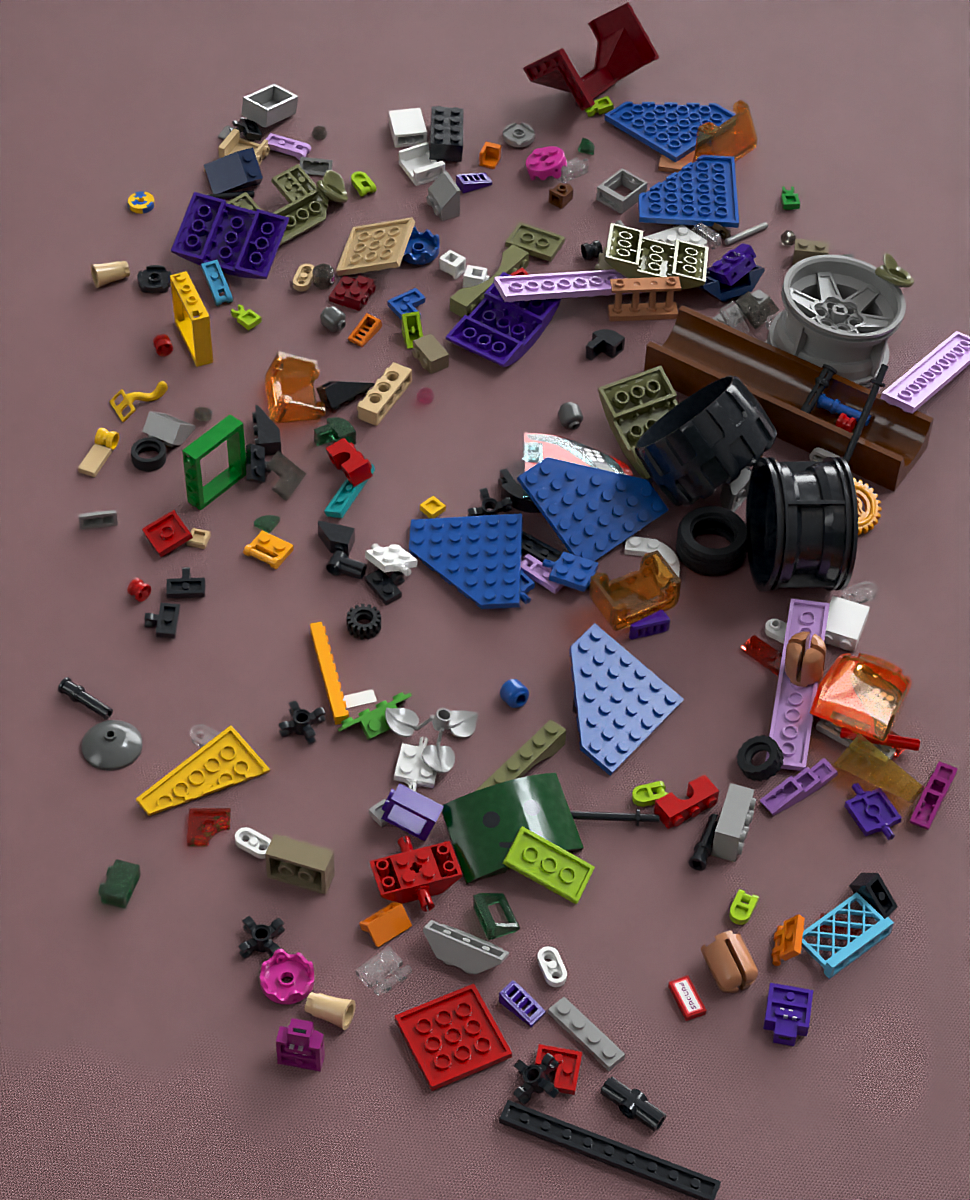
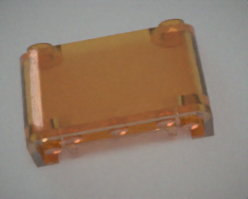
M742 100L733 104V111L736 115L720 126L707 122L698 127L694 156L696 160L701 155L732 156L736 162L757 147L758 138L747 103Z
M278 351L265 375L270 419L274 423L319 420L325 416L326 407L323 402L319 401L316 403L313 385L315 379H318L320 375L317 361Z

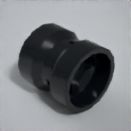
M599 240L593 241L591 244L584 243L581 245V253L584 260H589L592 256L597 258L600 253H603Z

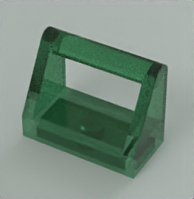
M479 893L473 895V908L488 941L517 932L520 929L504 893ZM499 903L508 923H495L488 906Z

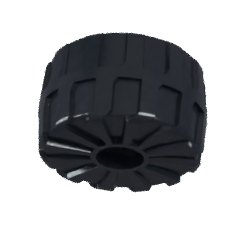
M730 375L698 390L662 416L640 437L635 445V452L650 477L675 506L683 505L686 507L692 505L700 497L702 499L710 497L717 487L723 483L729 485L740 476L741 470L755 465V461L772 447L776 440L777 432L754 395L737 376Z

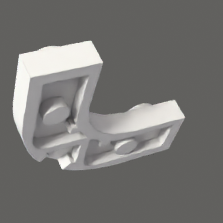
M634 536L626 539L624 554L651 558L660 567L659 586L678 588L680 564L671 548L657 539Z

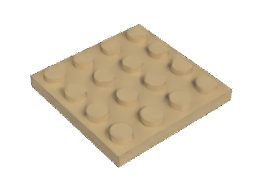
M413 217L353 227L336 270L338 276L399 267L415 225Z

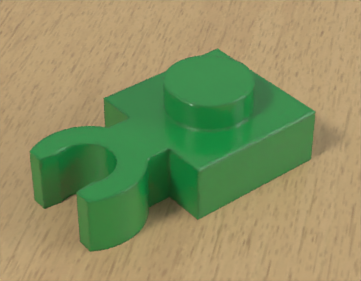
M785 186L782 187L781 202L783 210L800 209L798 193H794V186H791V190H786Z

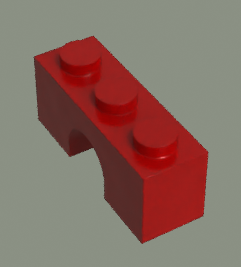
M343 438L325 448L331 463L338 470L343 469L346 479L354 487L373 477L370 470L372 469L370 461L364 459L360 451H356L352 442L349 443Z
M705 774L688 783L687 796L690 799H679L673 792H670L655 800L654 814L660 815L659 820L667 829L674 826L677 827L688 818L696 817L701 811L712 808L717 804L719 790Z

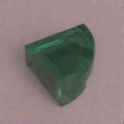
M582 138L578 152L594 155V144L589 139Z
M275 515L261 516L254 521V526L270 533L280 522V517Z

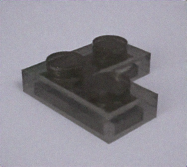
M750 291L735 301L754 329L761 326L779 311L770 296L758 304Z
M279 451L276 452L266 465L280 476L272 490L285 501L306 476L303 470Z

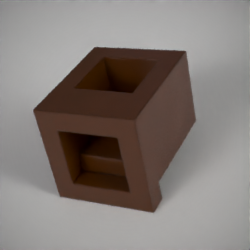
M559 183L554 189L549 190L548 203L563 209L573 199L574 189L570 184L566 183L564 185Z

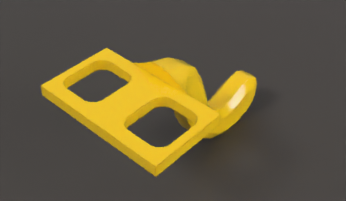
M161 381L151 393L132 392L125 394L124 390L121 389L109 402L121 421L125 422L136 411L132 404L135 400L146 402L157 400L166 393L168 386L165 381ZM122 394L123 401L116 406L114 401ZM129 405L131 411L123 417L122 411Z

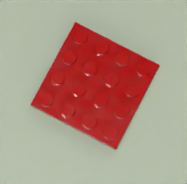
M474 983L395 1015V1022L431 1091L512 1058V1051Z

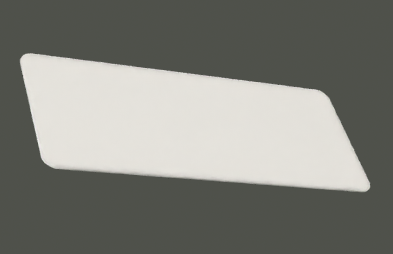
M372 689L345 695L343 701H346L347 708L377 701Z

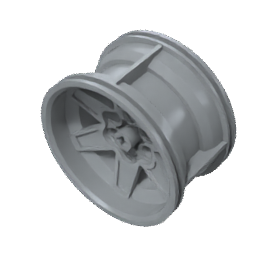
M817 255L805 258L794 264L785 276L781 290L785 309L772 321L767 343L821 368L823 364H827L837 370V375L867 388L873 385L870 380L876 379L881 364L887 365L889 348L887 341L902 323L906 310L904 295L898 286L886 282L875 274L877 267L864 261L841 255Z

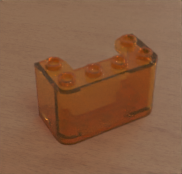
M656 550L646 553L642 557L639 570L629 572L622 577L609 581V576L606 573H597L591 576L589 596L612 629L618 631L659 610L665 612L674 608L679 602L681 580L660 552Z

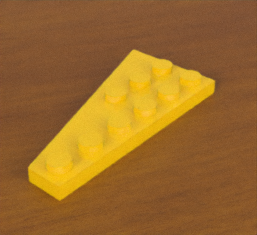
M230 725L137 797L136 802L148 816L269 773L270 768L233 726Z

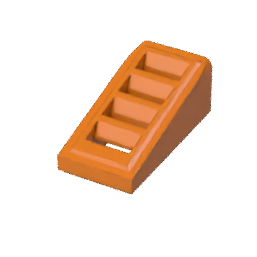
M366 313L347 339L363 347L381 329V320Z

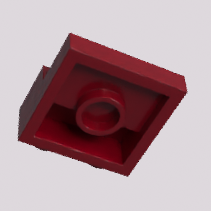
M343 275L329 295V302L360 311L364 305H367L369 297L375 293L376 285H374V280L358 275L356 279Z

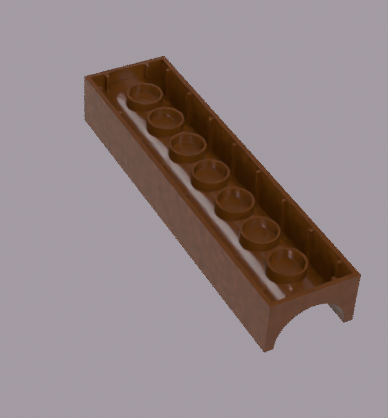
M683 305L679 308L675 325L665 343L660 346L650 341L646 346L644 371L661 366L675 391L689 397L718 379L730 375L737 376L763 407L776 429L777 438L809 453L814 448H822L842 458L844 457L858 422H856L854 429L850 433L835 426L840 416L837 413L832 415L830 411L816 408V405L810 414L800 410L815 385V378L819 376L823 368ZM837 374L833 375L829 382V388L824 389L823 394L833 400L838 399L841 401V404L862 412L871 390ZM878 393L869 413L871 420H868L870 421L868 426L864 425L848 465L852 473L895 492L926 451L934 418L917 410L913 414L905 412L902 408L890 405L885 400L880 399L881 394Z

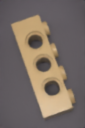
M394 362L389 368H386L383 376L377 379L375 386L367 392L363 401L358 403V419L378 426L412 383V369Z

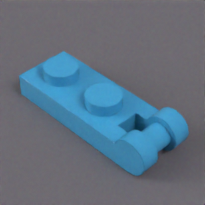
M218 260L202 263L201 269L214 298L215 305H222L223 302H233L231 291Z

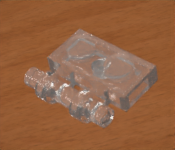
M388 946L357 968L356 975L369 989L377 984L378 986L373 990L377 996H380L384 992H389L397 982L407 979V975L412 972V968L409 965L399 968L403 965V960ZM390 973L393 974V975H392L391 977H389L388 979H384V978H385L386 976H388Z

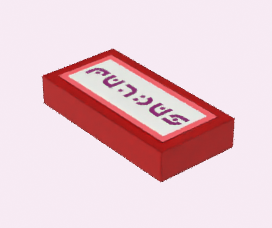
M688 975L668 982V987L686 1021L706 1014L707 1010Z

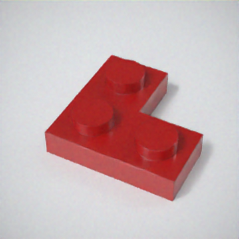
M539 1044L535 1065L539 1066L547 1053L555 1058L554 1060L559 1063V1066L554 1070L556 1072L554 1088L560 1093L575 1095L582 1052Z

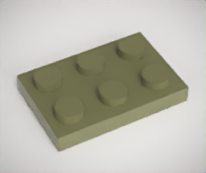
M519 222L505 241V247L509 248L513 244L528 252L529 255L551 262L564 244L565 237Z

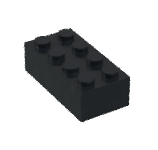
M432 106L430 160L462 162L464 109Z

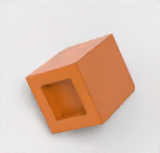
M486 141L479 154V166L495 169L501 158V145Z

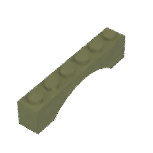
M512 244L502 253L501 266L490 279L476 286L462 288L450 297V311L461 317L464 315L469 316L484 299V293L494 283V277H499L502 272L510 275L522 267L524 269L528 267L529 253Z
M550 719L477 790L521 778L534 765L548 757L554 756L565 745L566 729Z

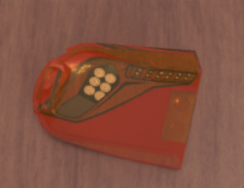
M845 653L838 656L820 683L810 714L833 722L835 726L851 729L855 734L866 735L886 743L909 695L912 680L909 676L902 674L900 667L887 660L859 653L858 656H851L850 653Z

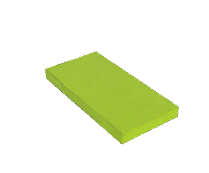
M523 826L519 829L502 863L574 904L578 903L595 866Z

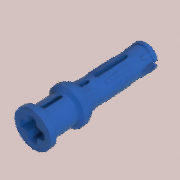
M823 393L816 405V408L830 411L832 415L845 413L849 418H856V422H858L862 413L841 404V401L838 399L833 400L826 397ZM871 415L868 416L865 426H868L870 422L868 420H871Z

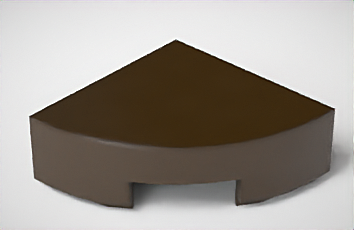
M714 223L712 227L714 236L724 240L731 237L727 229Z

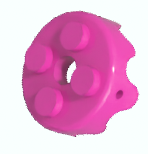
M548 146L535 149L528 156L525 165L532 181L536 179L535 176H538L541 180H545L548 176L558 179L561 177L562 166L567 167V160L562 149Z
M283 949L276 950L269 960L264 961L261 966L260 985L263 993L268 999L278 1004L289 1005L302 1001L310 994L314 986V967L312 961L309 962L300 952L287 954ZM287 976L293 978V980L290 983H284L281 981L284 977Z

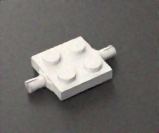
M374 543L371 546L372 550H366L365 558L384 573L399 571L405 576H409L411 574V569L409 568L417 567L418 560L396 544L383 548Z
M420 737L418 746L402 743L394 774V780L408 784V788L415 792L417 787L434 788L437 772L429 768L422 759V752L428 742L426 737L424 743V737Z

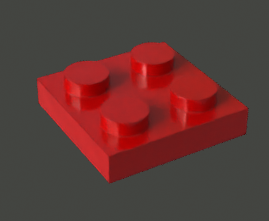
M174 510L142 529L160 557L193 538Z

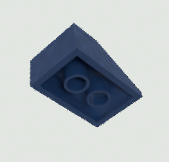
M253 147L234 152L203 165L213 194L229 193L261 184L263 179Z

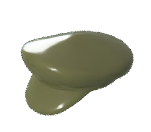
M332 170L326 171L323 179L316 183L318 188L329 200L339 203L347 202L348 196L341 175Z
M885 253L883 255L884 264L876 268L875 274L894 286L903 288L913 286L914 279L910 274L898 266L891 254Z

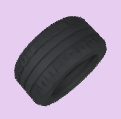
M718 506L699 507L689 512L680 521L676 539L678 558L688 569L697 574L709 577L727 575L737 570L746 558L749 530L746 523L729 509ZM703 534H715L727 539L730 545L720 549L708 548L697 543L694 538Z

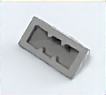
M300 157L299 166L306 174L324 176L326 171L332 170L333 160Z
M116 510L96 511L78 515L81 530L118 525Z

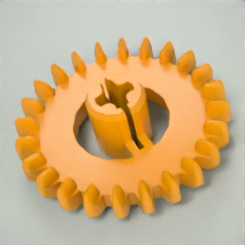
M853 478L856 495L858 496L859 536L862 532L866 534L868 529L872 530L874 525L878 524L877 519L881 517L878 512L882 511V508L878 506L881 501L876 500L878 494L872 493L874 489H869L868 483L863 485L861 479L856 482V479ZM862 501L865 505V512L862 510Z

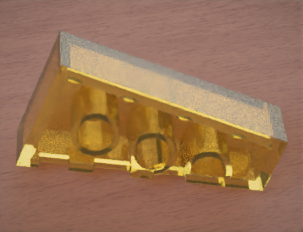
M861 734L857 735L833 764L911 803L925 788Z

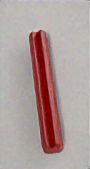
M843 726L840 732V737L914 751H918L920 748V740L889 734L890 736L886 743L866 736L869 732L868 730Z

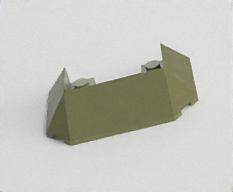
M299 164L272 178L271 182L289 202L286 206L273 212L274 214L289 218L280 245L326 220L328 199ZM247 192L226 202L227 204L253 211L261 210Z

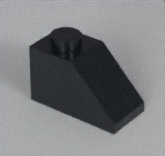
M318 521V536L330 553L339 550L346 553L349 557L355 542V528Z
M860 873L849 885L854 894L857 892L884 919L898 907L879 873Z

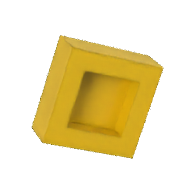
M432 496L420 504V510L429 518H436L446 511V505L435 496Z

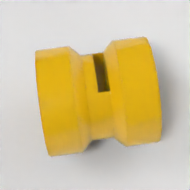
M100 427L95 435V444L105 445L114 450L119 442V433L114 431L108 432L107 429Z

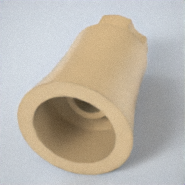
M127 261L91 264L90 267L91 276L97 288L130 276Z
M311 992L307 997L305 1012L346 1030L355 1013V1001Z

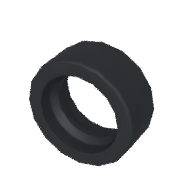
M143 438L135 442L131 447V458L134 467L145 472H152L163 467L166 463V448L163 442L155 438ZM145 451H156L159 453V455L150 459L139 457V454Z

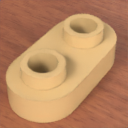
M302 264L299 266L293 278L295 290L302 292L310 288L315 277V267L313 265Z

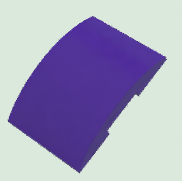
M194 192L171 252L200 266L202 263L218 260L221 270L225 274L251 279H267L289 218L259 209L253 211L227 204L226 200Z
M502 272V274L499 277L512 275ZM493 283L484 293V299L469 316L464 315L447 334L445 339L502 367H507L519 360L539 339L554 316L561 299L505 302Z

